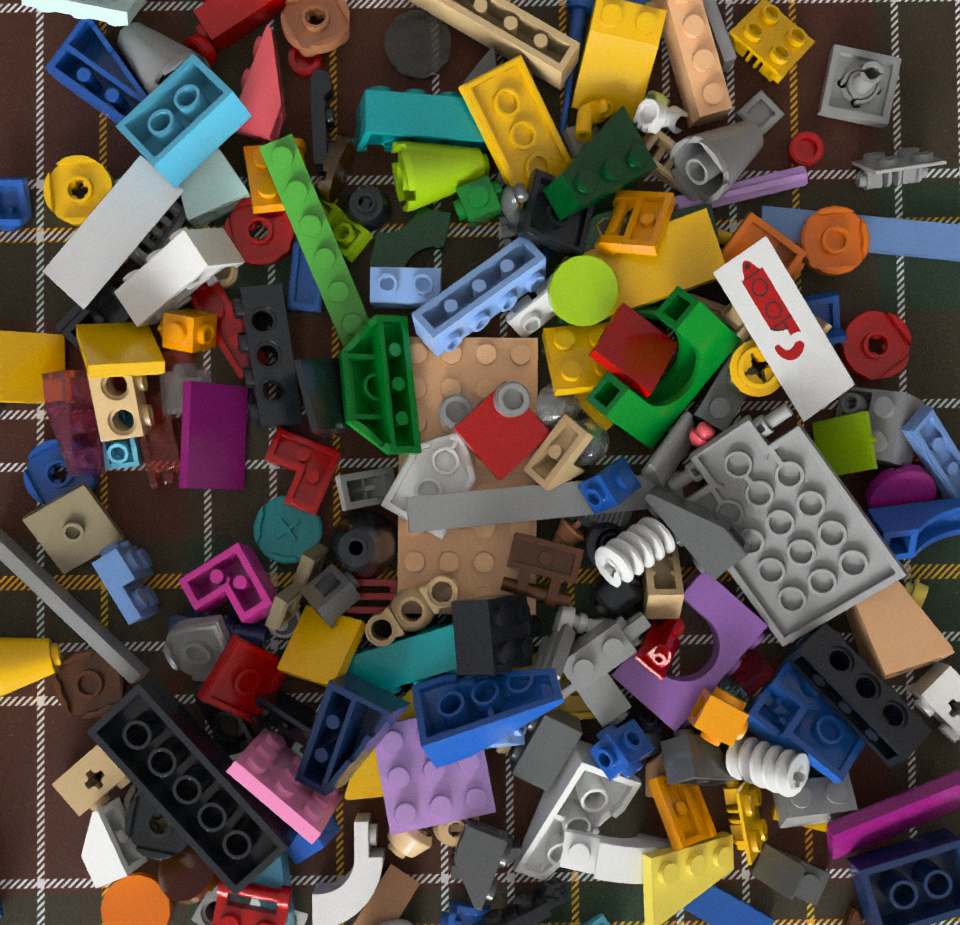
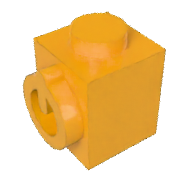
M189 308L164 312L160 325L157 328L162 338V347L190 353L215 348L217 313Z
M717 686L713 692L703 688L687 718L693 727L701 730L700 737L718 747L721 742L733 747L736 739L741 740L749 725L747 721L749 714L744 711L747 703Z

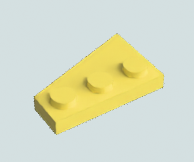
M721 831L716 836L673 851L672 846L642 854L645 925L663 924L734 870L733 834Z

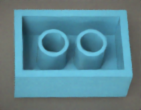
M193 53L115 127L176 188L252 115L236 94Z

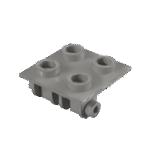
M906 147L898 149L897 155L885 156L884 152L866 153L863 155V160L851 161V163L861 168V173L856 174L855 177L856 186L869 190L883 186L889 187L891 182L895 186L921 182L922 178H926L928 175L927 167L947 164V160L934 157L933 152H919L918 147Z

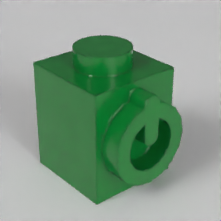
M488 175L456 188L457 200L452 201L459 221L465 219L469 230L500 218L502 210L500 198L503 190L497 179L490 181Z

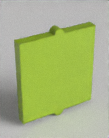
M869 411L812 423L815 445L838 476L878 469L874 448L876 437L872 435Z

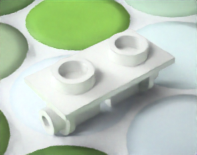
M552 274L535 291L537 294L536 298L532 300L527 294L505 314L507 323L522 338L528 337L555 316L549 304L547 292Z

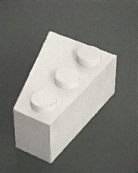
M181 228L171 234L169 237L170 242L164 248L157 249L146 257L147 263L140 269L131 271L123 278L124 283L114 293L137 327L158 324L164 312L178 310L191 301L192 297L190 295L203 283L206 282L211 287L218 282L216 274L228 266L238 268L245 263V260L223 228Z

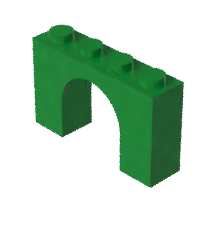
M678 285L654 314L675 332L679 342V349L672 368L657 383L652 394L645 399L608 371L586 398L606 418L650 449L653 448L741 341L704 304Z

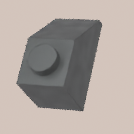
M694 729L673 732L674 738L660 742L668 785L712 787L737 780L731 777L727 771L726 756L720 748L704 740L699 734H695Z

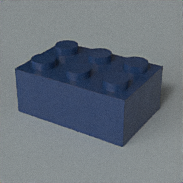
M942 828L846 858L867 925H932L960 916V838L948 829Z

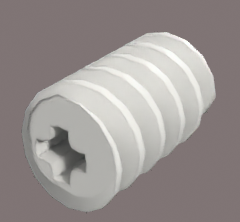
M643 517L637 524H633L627 531L621 532L617 538L611 539L605 546H601L596 550V566L605 580L611 585L619 587L621 580L627 583L631 582L634 579V574L641 575L644 572V567L650 568L655 564V560H662L665 557V553H672L675 550V542L669 530L661 522L651 517Z
M744 735L741 740L736 739L733 747L729 746L726 752V767L731 777L743 780L748 784H754L760 788H766L785 797H793L798 794L808 779L810 771L809 757L804 753L796 755V752L792 749L784 750L779 745L772 746L769 742H760L755 737L747 739Z

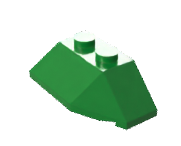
M376 314L338 353L345 423L387 455L421 454L407 316Z

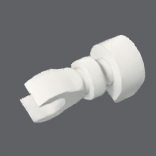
M645 99L639 104L633 123L638 124L636 128L646 133L657 134L664 127L674 134H678L682 130L675 126L676 121L681 116L689 117V115L676 105L669 108L661 101Z
M559 605L552 630L555 631L557 629L560 632L561 626L567 623L571 628H574L576 633L583 634L584 631L588 632L607 619V617L592 619L588 618L587 614L581 612L575 615V607Z

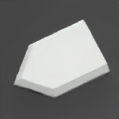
M456 433L421 442L422 453L408 455L381 506L407 520L405 497L469 491L476 480V475L467 445ZM448 529L427 532L443 539Z

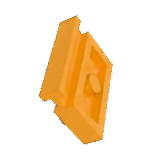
M666 774L647 781L673 851L718 835L699 786L668 785Z

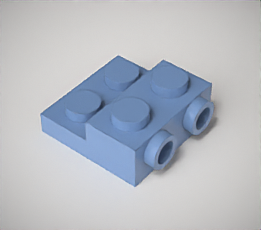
M129 540L122 543L116 541L100 550L101 558L92 562V565L127 623L131 625L160 611L156 605L159 603L158 597L149 585L145 586L143 583L144 580L154 575L150 568L153 566V563L147 552L142 548L139 549L137 545L132 546Z

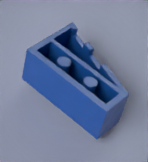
M90 18L81 19L45 67L60 84L116 124L123 120L148 96L93 19Z

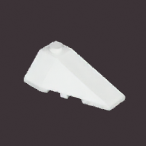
M579 740L550 791L544 790L521 845V855L516 858L513 870L543 881L559 868L566 828L593 834L600 833L599 826L611 816L616 819L625 811L640 788L641 780L634 774L627 779L621 774L609 781L589 752L594 745Z

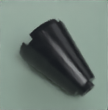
M363 510L350 513L342 518L333 529L330 538L331 556L342 572L349 571L357 579L378 577L393 565L397 557L398 536L396 530L388 519L376 512ZM355 541H359L363 545L361 554L355 549Z

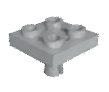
M834 44L830 49L817 115L884 129L889 124L902 58ZM840 81L841 86L845 84V88H840L837 82ZM851 101H855V102L853 103V105H854V106L859 105V107H858V108H853V107L851 106Z

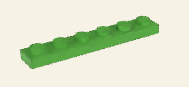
M290 134L262 145L259 149L340 341L344 346L369 321V318L293 135Z

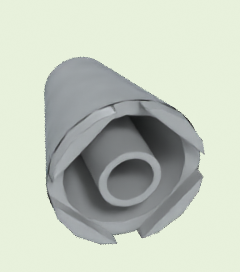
M140 22L130 23L119 32L117 46L147 95L156 89L193 53L211 70L209 62L201 54Z
M741 121L681 139L674 145L670 153V159L674 157L675 165L671 173L679 189L693 201L697 199L706 201L704 204H711L722 198L762 149L764 140L761 130L751 121Z

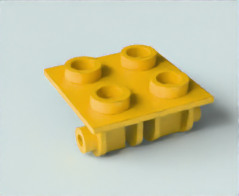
M761 0L729 33L734 50L741 57H744L750 51L745 61L748 62L753 56L757 57L758 60L752 67L756 69L762 62L763 65L758 71L769 82L773 80L777 84L815 43L802 28L795 25L778 7L771 4L768 0Z
M739 780L727 782L723 786L726 805H729L726 807L727 812L739 813L728 817V820L731 823L730 829L731 834H733V844L737 845L738 850H746L748 865H752L758 853L761 852L764 842L768 839L767 823L765 819H760L758 808L762 804L761 789L754 784H748L745 781L740 783Z

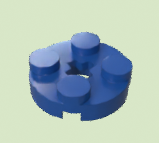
M51 439L37 445L27 458L29 459L27 470H24L23 474L27 491L32 498L41 504L49 502L83 481H86L91 490L98 484L97 468L91 453L78 442L71 440ZM58 464L62 468L68 469L67 479L64 482L59 479H53L52 475L57 472L55 467Z

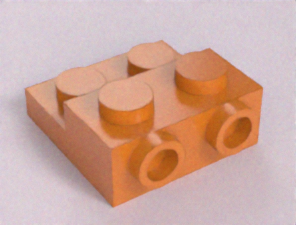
M748 212L721 249L725 264L767 236L793 280L803 269L805 263L802 260L807 252L753 212Z

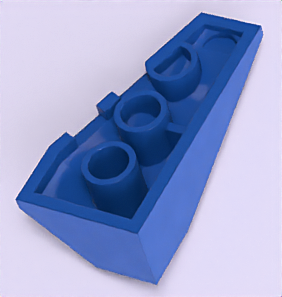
M555 668L513 670L508 675H477L476 677L461 678L457 674H445L412 686L421 748L436 768L475 755L564 703Z

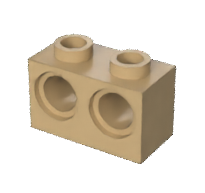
M146 375L122 376L127 382L126 392H121L114 387L113 377L90 378L88 376L101 442L141 437L151 430V425H154V413L152 406L146 404L144 391L148 388ZM121 410H126L132 414L134 418L133 426H127L122 423L119 417Z

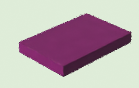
M183 381L179 488L244 490L248 388L198 381Z

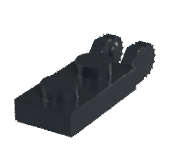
M319 69L310 75L313 162L317 171L320 174H325L323 163L334 140H330L329 128H335L334 107H328V105L335 97L330 74L324 71V69Z

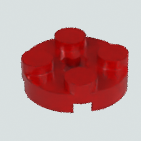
M251 197L240 201L235 206V210L231 213L230 218L227 217L225 222V232L247 265L254 267L272 266L283 258L288 257L292 252L295 232L286 211L253 214ZM262 223L264 228H269V234L265 235V239L259 240L257 237L251 236V232L257 228L256 224Z
M868 311L856 316L845 326L843 331L847 334V341L837 343L841 359L847 369L865 381L889 378L900 372L908 363L910 355L908 356L910 351L909 345L912 344L908 327L899 317L891 313ZM870 337L873 340H882L883 344L879 347L881 350L880 355L869 351L868 340Z

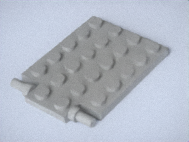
M786 403L766 416L761 414L752 419L749 414L706 444L691 452L689 455L691 461L685 465L686 469L667 481L671 490L677 492L692 481L699 482L704 478L708 484L685 499L729 518L751 544L748 555L728 569V571L782 647L907 576V571L800 423L770 443L766 439L767 436L774 432V427L793 415L792 410Z

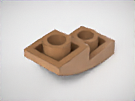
M390 864L377 885L374 894L364 906L353 925H379L386 921L399 919L420 883Z

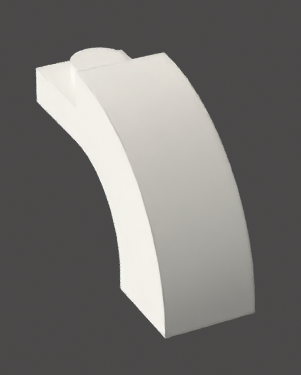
M357 813L354 821V865L351 870L336 881L316 884L312 894V925H339L363 909L374 894L382 873L386 847H372L377 846L378 825L371 824V813Z
M566 828L559 867L594 874V879L643 884L642 854L669 847L671 843L669 839L638 833L633 838H615Z

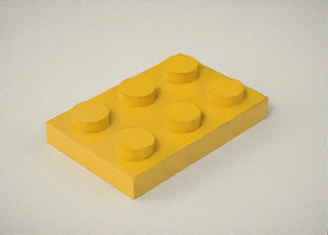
M609 322L582 327L574 325L543 328L542 340L554 396L591 393L608 372L606 368L592 359L589 354Z

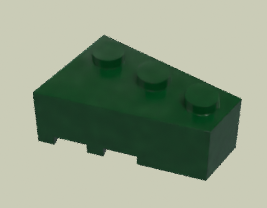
M624 105L598 128L591 139L579 149L577 154L543 189L560 221L616 194L619 190H624L636 184L657 168L654 159Z

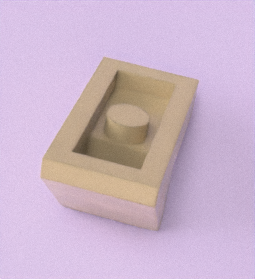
M564 414L523 470L542 488L550 491L585 471L575 461L594 436L572 417Z

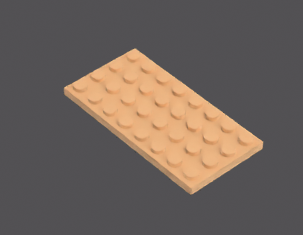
M409 337L421 442L455 433L453 429L446 427L439 417L440 404L446 397L453 394L463 395L471 401L473 408H475L504 381H515L523 384L530 394L529 408L536 416L538 415V338L465 337L456 349L451 352L445 351L436 357L419 337ZM467 446L476 475V480L469 491L537 485V482L523 470L537 451V447L507 476L498 481ZM399 455V472L408 455ZM398 515L397 593L408 587L419 588L421 584L428 583L436 575L448 574L453 576L459 586L456 601L491 595L514 594L500 590L504 576L517 579L520 570L506 566L514 534L518 532L536 537L537 520L448 529L443 539H440L427 531L409 533L408 520ZM531 573L529 583L536 584V574ZM440 581L433 586V593L440 600L449 599L453 594L452 587L447 582ZM527 597L530 615H536V599ZM410 600L404 603L403 611L405 614H422V607L418 602ZM452 606L443 608L438 614H452Z

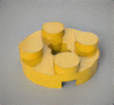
M72 155L57 162L58 166L51 174L48 172L44 180L43 194L47 206L58 218L73 226L80 227L115 186V182L109 171L102 164L88 156ZM78 183H83L84 187L88 188L87 194L82 199L72 195V190L78 189Z

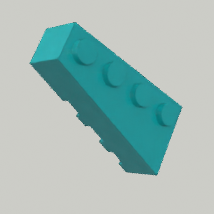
M373 86L365 90L355 111L356 152H368V145L384 146V152H391L393 142L401 140L478 147L481 152H490L463 97H460L456 92H442L439 95L426 94L422 89H408L405 92H395L386 86Z
M442 622L430 625L428 628L416 632L417 635L412 636L411 633H406L403 636L396 637L394 641L386 646H376L373 644L358 649L346 674L351 673L391 694L400 692L402 690L401 685L412 682L413 685L433 679V676L441 673L457 674L453 622L447 626H443Z

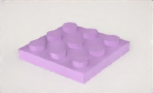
M416 717L397 720L375 747L390 835L496 812L484 749L469 758L436 768L421 748Z

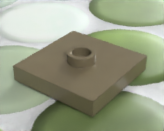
M86 481L29 512L22 519L63 575L99 555V551L116 541H123L125 536Z

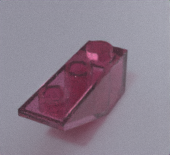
M61 370L42 374L45 409L70 476L105 474L103 443L100 440L87 370Z

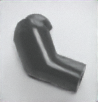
M517 183L515 186L508 185L505 187L500 198V205L510 229L518 228L522 212L519 203L525 202L529 198L523 183Z

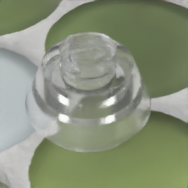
M549 383L539 393L536 408L537 417L548 430H553L564 414L573 419L577 418L579 400L574 397V394L554 396L552 383Z
M581 418L576 422L594 436L575 461L577 465L586 466L606 455L610 441L609 435L603 427L591 419Z

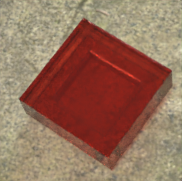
M752 650L741 659V665L730 677L750 696L776 673L760 655Z

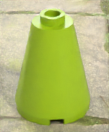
M401 140L393 142L391 153L398 152V162L392 163V173L398 201H406V204L402 207L405 212L414 211L456 193V188L485 177L490 171L488 157L486 154H482L478 147Z

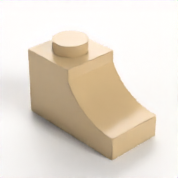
M676 542L675 550L672 553H665V557L660 561L655 560V564L652 567H644L641 590L643 592V613L646 619L680 618L684 588Z

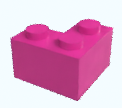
M242 543L234 544L178 580L195 611L211 612L230 600L241 622L256 624L267 617L274 598L278 594L252 547Z

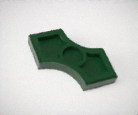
M421 207L417 209L414 217L403 228L387 233L377 232L369 266L407 267L415 256L426 250H443L452 214Z

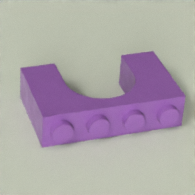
M698 569L683 584V600L705 619L711 629L713 647L705 665L698 671L686 676L666 674L664 680L661 681L653 673L644 669L641 663L634 658L635 653L609 672L614 679L674 732L679 727L685 728L690 724L687 718L703 688L713 692L716 686L719 687L717 684L725 674L728 676L733 674L742 663L740 657L748 648L752 650L760 644L765 637L763 631L768 626L716 579L713 580L708 574H703Z

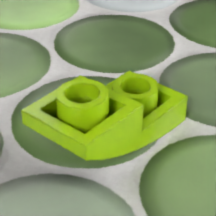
M319 199L343 257L353 263L373 238V235L360 224L350 221L337 205Z

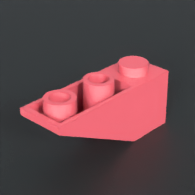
M268 26L265 27L263 36L257 37L253 47V63L251 68L245 69L241 79V88L243 90L239 100L252 117L236 131L237 134L265 144L279 138L287 117L277 40L271 27Z

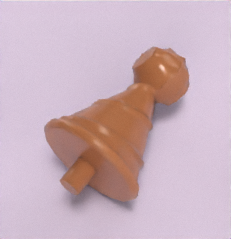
M566 517L560 518L561 520L555 532L553 542L571 546L584 540V534L579 529L583 524L581 520L577 519L573 523Z

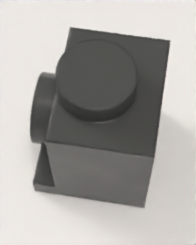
M333 564L328 566L300 590L307 602L331 629L337 625L335 620L362 598L356 590L360 587V584L349 571L341 573Z

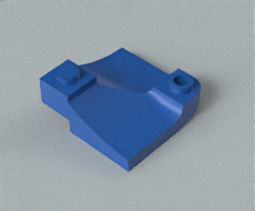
M808 633L800 637L788 655L809 636ZM786 660L782 662L745 710L749 714L747 729L762 741L779 745L784 750L792 749L796 752V755L798 753L806 754L809 757L810 766L835 784L844 780L866 744ZM830 661L833 668L836 669L835 664L832 661ZM856 687L858 693L862 696L861 691Z

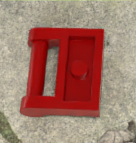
M220 880L212 925H286L293 887L282 885L281 888L249 883L237 894L238 896L277 903V910L229 901L230 895L234 894Z

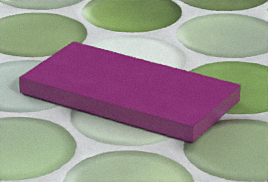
M960 770L828 822L827 850L832 860L960 809Z

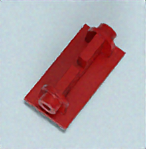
M653 619L651 627L648 628L634 657L641 663L644 669L653 673L661 681L664 680L680 644L678 637L685 629L682 619H666L661 624Z

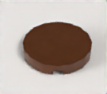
M93 648L79 650L65 658L62 665H60L58 674L55 676V694L63 709L84 719L105 715L124 697L127 684L126 679Z
M189 845L174 856L162 859L159 864L158 880L162 892L167 898L184 905L198 903L203 900L202 896L208 891L212 892L220 880Z

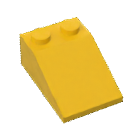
M595 0L571 103L572 109L578 110L582 105L594 100L608 99L613 105V114L624 105L633 122L637 108L645 97L667 10L624 0Z

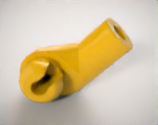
M608 99L594 100L582 105L578 109L574 137L578 141L585 142L590 140L593 126L604 122L606 118L612 116L614 108L611 101Z

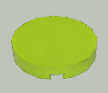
M589 255L570 257L560 263L554 270L547 287L549 304L555 315L565 322L579 327L596 325L606 319L615 308L619 294L617 278L611 267L600 258Z

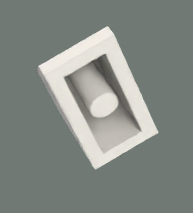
M119 797L97 809L91 815L81 857L95 888L130 875L148 861L147 857L141 855L135 849L137 846L132 842L131 837H127L125 832L126 811Z

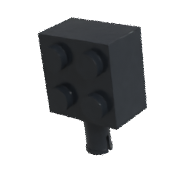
M526 593L491 595L451 601L457 675H492L533 665L534 646L530 637H536L541 633L542 623L536 615L530 616V607L527 603Z

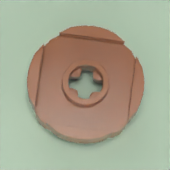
M286 0V7L283 13L281 11L280 17L282 31L287 41L293 47L299 49L301 55L313 57L317 54L327 53L348 41L351 21L350 11L345 0ZM316 16L318 20L325 19L318 25L310 24V18Z

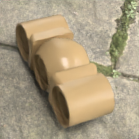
M439 574L434 576L428 583L421 584L419 588L408 587L400 590L394 596L391 604L383 611L375 613L368 620L365 626L367 639L376 646H386L394 641L396 637L405 635L406 632H417L425 629L432 622L434 615H437L443 608L450 607L451 601H456L459 593L457 581L448 574ZM440 581L447 582L452 587L453 594L449 599L440 600L434 595L433 586ZM410 600L418 602L422 607V615L418 618L407 617L403 611L404 603ZM379 619L388 621L391 624L392 633L387 637L377 635L374 631V622Z

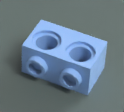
M370 267V304L373 309H418L442 292L441 268Z

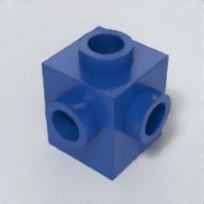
M632 719L618 728L614 724L604 728L596 735L599 742L589 752L609 781L621 774L627 779L638 772L644 766L641 761L656 748L635 719Z

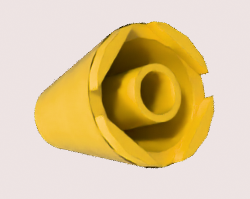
M0 637V697L56 673V666L62 665L59 644L53 645L50 638Z

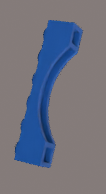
M960 497L866 510L867 517L898 560L914 558L921 550L932 543L950 536L960 535Z

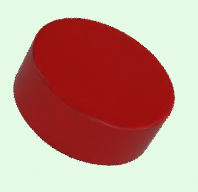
M195 33L184 40L183 45L201 54L209 62L210 67L216 64L217 54L215 48L204 35Z
M293 46L288 53L289 65L293 73L300 78L309 79L311 78L310 75L313 74L312 72L319 69L322 70L323 68L322 54L305 57L301 55L299 49Z
M809 131L800 132L795 135L787 146V157L796 167H812L821 159L824 152L821 138Z

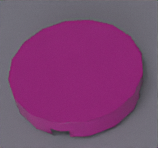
M908 463L901 464L902 468L896 470L889 468L874 478L866 489L864 497L866 509L934 501L937 490L934 479L928 471L919 465Z

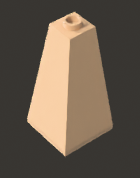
M899 581L845 611L859 655L869 663L870 668L882 680L934 664L955 653L950 643Z

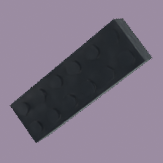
M154 673L139 682L86 731L235 896L290 847L298 832L226 772L234 761Z

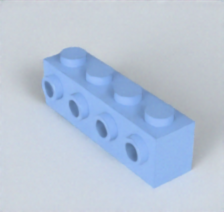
M518 237L411 313L416 334L436 357L445 351H453L460 345L463 338L473 331L478 332L482 330L492 317L501 311L506 312L511 309L517 300L528 291L534 292L541 287L546 279V257L530 240Z

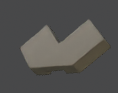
M316 543L302 554L292 584L275 596L265 626L275 631L279 630L296 615L301 607L299 603L302 597L300 590L321 573L329 551L328 547Z

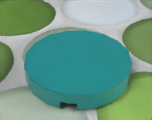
M278 496L268 501L258 511L253 524L254 539L257 546L259 545L260 550L269 559L281 564L298 563L305 551L316 543L321 542L323 537V521L319 512L317 517L291 508L284 505L286 496Z

